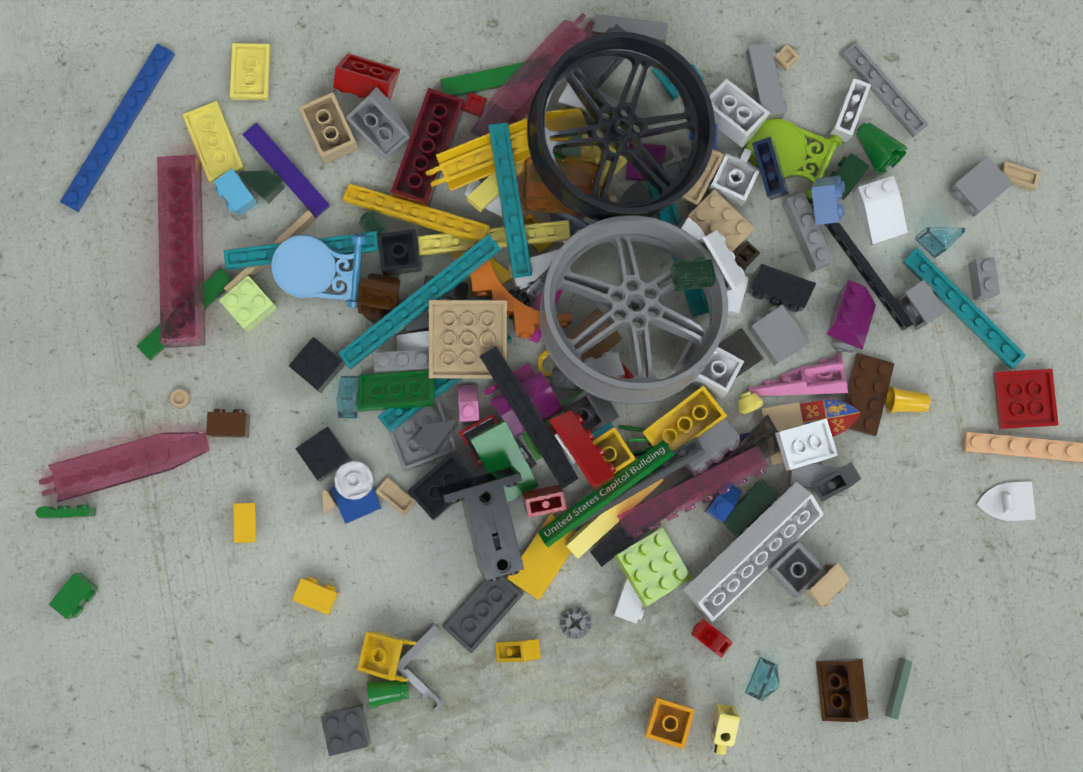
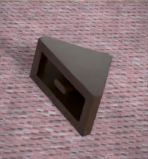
M746 241L734 252L735 262L745 271L759 256L760 252Z

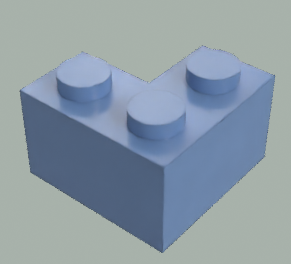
M840 176L817 178L811 187L816 225L839 223L842 216H844V206L840 205V198L842 193L845 192L844 181H841Z

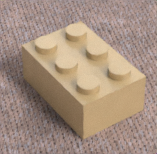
M333 92L298 107L324 164L358 150L356 141Z
M715 190L687 216L706 235L716 230L722 233L725 237L727 248L732 252L755 230Z

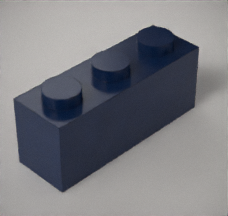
M768 137L753 142L752 145L767 197L770 200L789 195L774 140Z

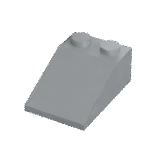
M377 87L345 117L384 159L411 137L389 99Z

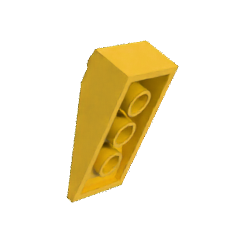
M702 386L642 433L653 447L664 440L673 451L693 438L700 437L727 417V415L707 389Z

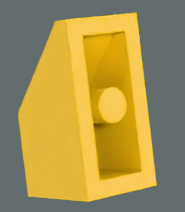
M539 639L495 642L497 662H526L541 659Z

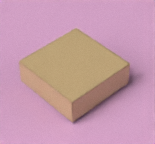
M786 44L776 53L774 60L786 71L800 56Z

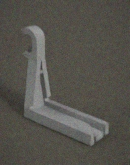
M435 623L428 627L415 641L416 645H411L399 658L397 670L405 678H408V681L423 694L421 701L430 696L437 702V705L433 707V712L440 709V698L408 666H405L440 631Z

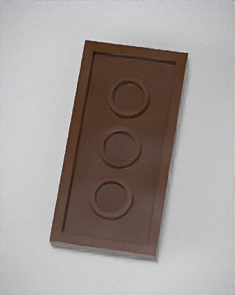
M860 353L856 354L847 387L848 393L845 395L844 402L852 405L861 413L848 430L873 437L877 436L895 363Z

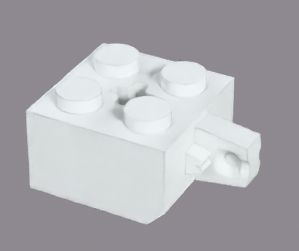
M745 148L741 157H733L726 153L708 191L712 192L715 190L724 199L742 207L760 172L759 168L751 165V162L748 161L752 151Z

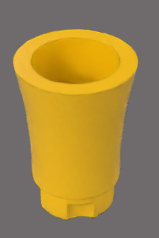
M889 387L885 408L888 413L927 412L931 399L928 393Z

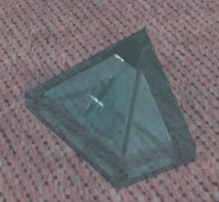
M760 657L745 693L763 701L780 688L778 665Z

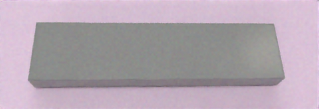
M595 14L592 34H604L608 28H613L618 24L626 32L642 34L663 43L666 42L668 23Z

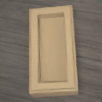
M1004 161L1001 167V171L1013 185L1032 191L1036 190L1041 172L1008 161Z
M388 477L375 491L404 516L416 504V500Z

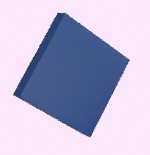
M335 486L331 488L345 524L382 509L373 486L365 497L356 500L343 497L338 493Z

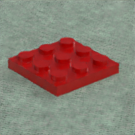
M1053 369L993 373L999 430L1059 425Z

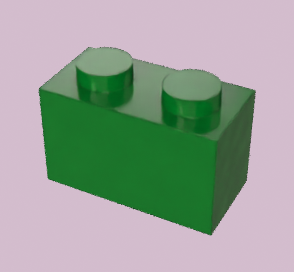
M74 573L48 605L65 619L77 618L84 610L82 608L84 604L90 602L96 596L95 591L98 589V586L82 573Z

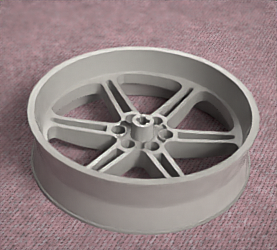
M645 216L611 217L590 224L578 231L561 247L554 257L547 273L540 303V329L544 344L553 362L572 383L595 397L621 404L656 402L666 399L686 388L707 365L710 357L719 346L726 328L728 318L727 290L722 274L714 259L696 239L682 229L662 220ZM621 242L625 245L631 275L628 276ZM631 242L643 243L659 248L677 258L682 264L650 283H643L639 277ZM605 243H612L616 248L621 285L615 286L594 278L572 273L570 267L578 257L590 248ZM683 270H689L663 289L658 287ZM687 279H696L701 285L708 303L709 327H702L687 317L661 305L659 300ZM627 286H633L635 290H630ZM566 289L603 304L610 311L577 338L569 339L562 331L555 308V294L558 290ZM645 293L652 294L653 298L647 297ZM612 296H617L620 301L613 300ZM653 311L657 316H651L648 312ZM619 314L623 319H617L614 315ZM607 322L610 324L609 327H607L602 332L597 334L595 337H593L579 349H575V347L579 343H581L583 340L589 337L592 333H594L604 324H606ZM633 322L640 323L642 327L634 326ZM650 325L692 341L697 346V351L692 359L676 373L664 379L656 378L652 371L648 326ZM624 328L628 331L636 377L624 379L605 375L586 366L580 356L616 330ZM637 336H642L646 378L643 377Z

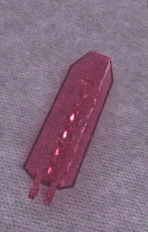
M583 13L574 23L563 20L493 95L475 128L483 135L489 134L488 125L508 122V125L523 120L529 113L531 102L537 89L546 78L552 66L567 50L587 39L588 36L586 34L595 23L592 21L588 22L583 30L577 27L586 17Z
M159 433L50 464L48 466L52 476L40 479L39 484L46 485L54 482L55 488L42 491V496L58 493V503L173 470L210 451L206 433Z

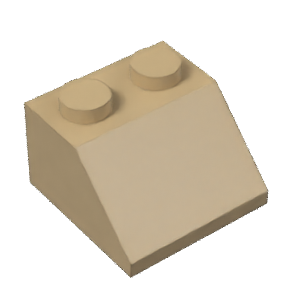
M829 562L823 567L826 571L804 592L819 607L823 605L825 607L834 600L832 597L837 592L841 593L847 587L846 583L849 581V578L839 563Z

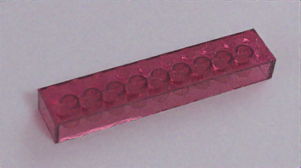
M196 155L157 157L161 344L166 348L205 346L201 161Z

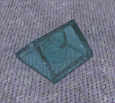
M926 227L915 236V240L935 259L965 232V228Z

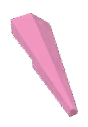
M841 352L836 353L834 358L825 360V358L820 359L819 363L813 366L804 365L783 373L776 380H765L764 384L754 388L749 386V391L751 394L756 393L758 396L848 393Z

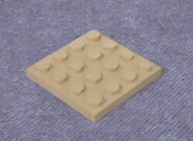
M429 300V378L493 379L479 356L497 346L507 362V301Z

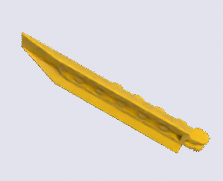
M580 108L546 111L545 126L550 131L587 126ZM528 118L508 125L514 165L531 159L527 140ZM489 134L437 154L439 166L426 171L427 176L442 171L444 177L436 179L430 184L434 187L446 182L450 191L494 174L495 167ZM571 137L553 138L550 140L564 141L570 139Z

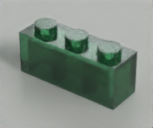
M759 479L736 504L722 524L736 537H739L768 507L772 506L780 494L763 479Z

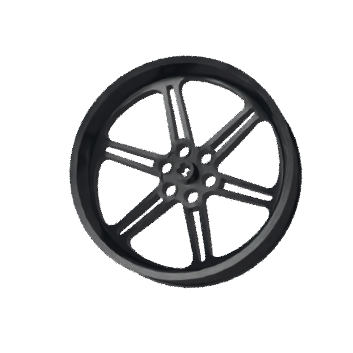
M632 32L599 34L587 38L567 50L552 66L546 78L537 89L531 102L527 121V140L530 156L544 185L566 207L596 221L618 216L652 217L663 211L673 202L684 196L700 179L710 160L715 139V117L712 102L706 86L693 66L667 44L652 37ZM614 56L628 59L632 63L631 72L617 107H612L584 75L580 68L582 61L594 57ZM641 64L642 70L631 102H625L638 66ZM649 67L657 69L675 86L683 101L684 113L639 118L636 115V105ZM566 81L570 84L581 103L595 120V125L560 131H550L546 128L545 114L547 105L553 91L561 82ZM621 110L625 111L628 117L622 116ZM602 113H606L609 116V120L604 119ZM682 119H687L688 121L684 123L648 129V125L666 123ZM633 125L638 126L640 132H636L633 128ZM688 129L691 130L694 136L692 150L685 168L677 178L673 179L668 176L641 143V138ZM596 131H601L604 138L599 137ZM588 134V138L564 141L550 140L553 138H563ZM627 143H631L634 146V150L629 149ZM592 145L600 148L601 155L590 194L581 192L566 178L555 160L553 148ZM609 145L616 149V153L609 150ZM620 156H624L659 191L657 199L638 204H620L612 202L607 198L606 194ZM606 160L611 161L600 196L597 197L596 193Z

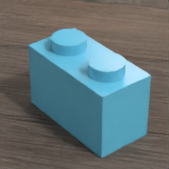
M230 169L213 181L217 186L215 188L217 194L221 198L225 197L228 201L226 206L231 213L236 212L240 216L257 204V201L233 169Z

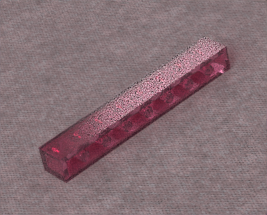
M756 446L618 515L617 518L626 536H632L634 539L643 534V529L649 527L652 530L661 525L659 521L665 518L670 521L678 517L677 512L683 509L685 512L696 508L695 503L702 501L704 504L714 499L713 494L719 492L722 495L731 490L729 486L735 483L740 486L748 482L747 477L754 474L756 478L766 473L765 468L769 467L759 446Z

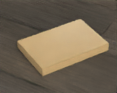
M799 402L760 409L771 465L784 463L775 433L803 425Z

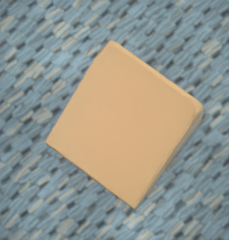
M323 490V514H327L337 508L338 505L328 490Z

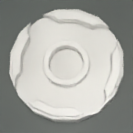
M350 461L341 465L334 478L338 493L351 500L365 497L371 491L374 483L370 468L358 461Z

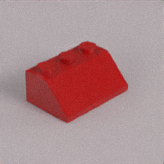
M347 53L335 68L333 88L343 93H351L359 98H365L377 87L390 100L400 74V69Z

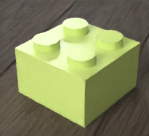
M249 276L244 278L219 300L248 333L277 309L276 305Z

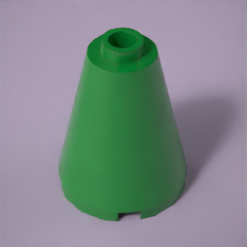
M863 123L858 127L856 136L877 174L886 173L887 167L891 166L893 168L906 155L907 152L905 150H908V148L874 124Z

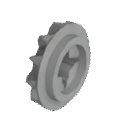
M569 608L561 616V630L569 638H582L586 636L591 628V618L582 608ZM570 616L576 620L581 617L583 618L579 623L581 630L577 627L569 629L572 624Z

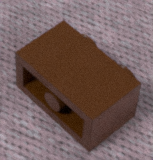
M214 409L213 412H207V436L249 438L250 415L245 413V410L233 409L232 413L225 412V409Z

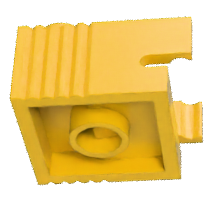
M366 631L357 671L388 680L408 681V678L396 674L402 645H416V642L378 631Z

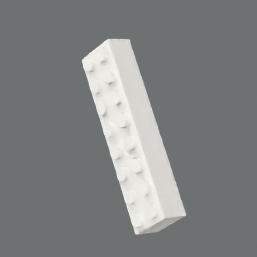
M796 482L770 508L761 514L750 527L746 528L725 551L718 555L702 573L688 584L684 591L706 617L713 622L824 515L813 495Z

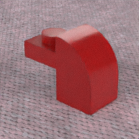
M703 618L694 626L691 633L695 639L720 658L724 656L733 643Z

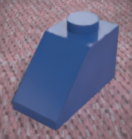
M726 480L704 512L718 522H724L735 507L742 491Z

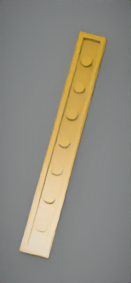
M351 183L348 184L342 198L344 203L476 243L487 236L490 229L489 225Z

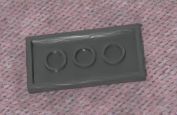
M500 576L501 578L496 581L484 580L443 626L471 654L524 595L504 576Z

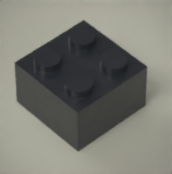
M415 229L377 234L383 275L388 276L422 271Z
M313 337L288 366L317 391L322 393L346 364Z
M328 426L295 448L316 480L320 482L337 471L341 465L353 460Z

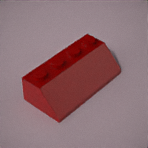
M570 410L549 420L595 490L616 478L613 474L616 472L610 461L606 463L603 456L606 454L600 445L596 447L592 440L595 437L589 429H584L582 426L584 420L579 413L575 414Z

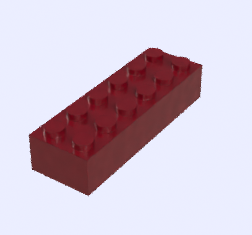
M428 88L391 189L392 196L427 207L430 206L437 187H432L430 183L439 179L442 171L431 176H427L426 171L438 167L439 163L436 155L450 149L464 111V99Z

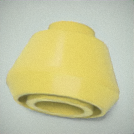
M750 391L740 395L741 399L738 400L739 413L743 415L763 406V400L756 393L751 394Z

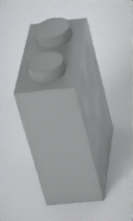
M987 156L955 183L949 191L952 197L960 201L964 206V210L974 217L1013 183Z
M776 305L766 311L768 315L763 318L758 316L751 321L752 325L748 328L774 366L809 343L783 305L778 308Z

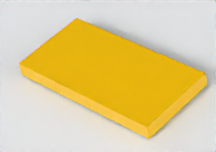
M550 514L540 530L555 520L556 517ZM570 531L550 547L544 544L539 533H537L521 557L524 569L520 570L518 574L509 575L507 579L537 600H540L571 554V551L564 543L577 531Z

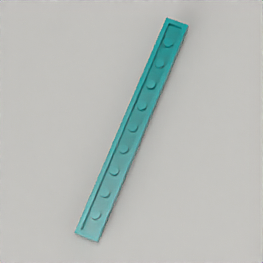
M488 234L340 351L338 355L349 369L354 368L429 308V300H440L498 254L501 248L491 235Z

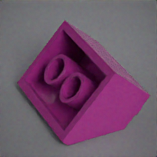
M851 280L846 282L839 293L826 334L861 350L864 347L876 307L865 286Z
M542 372L520 384L543 421L563 410ZM503 394L492 400L495 410L500 418L505 420L514 438L526 432Z

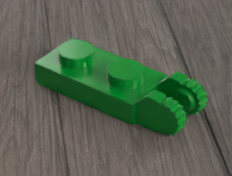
M89 504L77 505L75 509H70V505L57 506V509L43 506L35 510L37 517L45 519L91 517L96 515V508H89Z

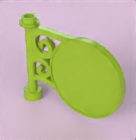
M770 119L764 121L755 135L746 143L745 148L752 151L748 161L751 162V165L759 168L752 143L771 137L775 142L784 177H803L812 182L813 186L817 178L824 177L836 147L842 145V138L837 135H831V137L826 139L799 128L787 120ZM805 137H808L821 143L823 146V152H821L820 154H814L811 151L812 148L815 147V153H818L821 149L820 144H818L817 142H812L809 144V146H807V141ZM810 163L817 166L818 172L816 177L811 175L815 171V167L811 165L809 167L810 170L806 169L807 164ZM810 188V190H805V195L808 202L813 204L812 189Z

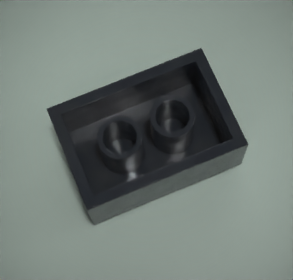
M451 452L413 485L408 492L429 517L435 521L453 505L443 501L439 495L438 487L473 478V476Z

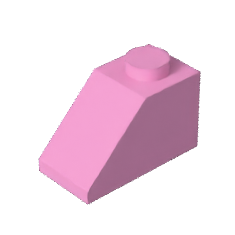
M477 384L458 386L460 423L468 424L480 421Z

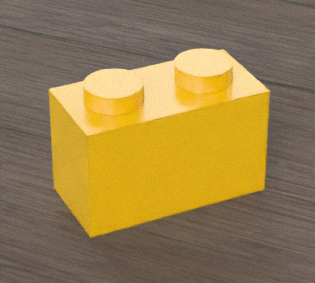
M307 576V579L301 578L292 601L330 615L340 592L336 591L337 587L328 583L323 586L318 583V579Z

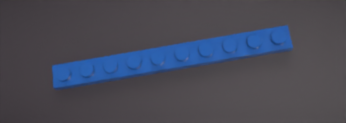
M156 44L60 201L62 204L79 213L174 58L175 54L172 51Z

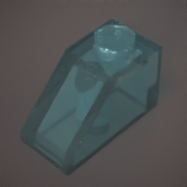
M341 376L336 399L338 418H358L357 403L360 376Z

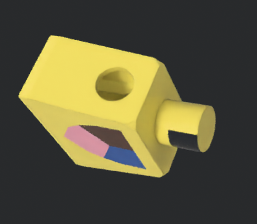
M719 703L715 705L711 737L713 743H715L714 752L717 754L725 755L727 746H734L740 716L735 706Z

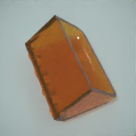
M528 157L524 161L518 183L522 210L582 216L566 207L548 190L539 177L531 157ZM555 158L566 178L581 192L590 194L597 164L594 162ZM599 186L596 193L597 197L599 194Z

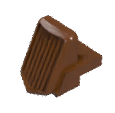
M374 273L369 274L368 279L360 278L359 298L357 301L358 313L362 314L373 324H376L399 305L400 279Z

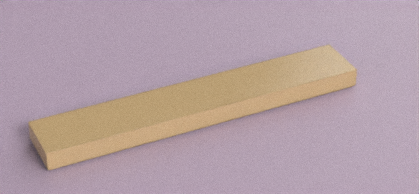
M306 211L272 244L282 243L292 236L300 235L316 219L309 211ZM267 265L245 268L224 289L229 292L247 276L253 279Z

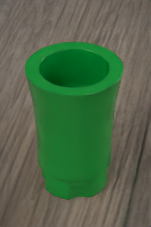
M367 681L370 709L400 702L401 699H409L407 681Z

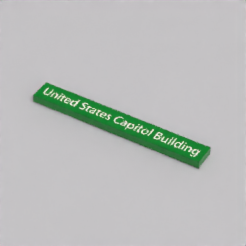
M662 440L615 475L616 478L599 489L594 490L538 531L544 544L550 547L675 454L666 442Z

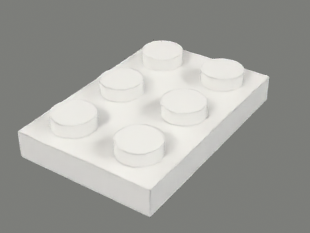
M827 419L775 433L786 471L838 456Z

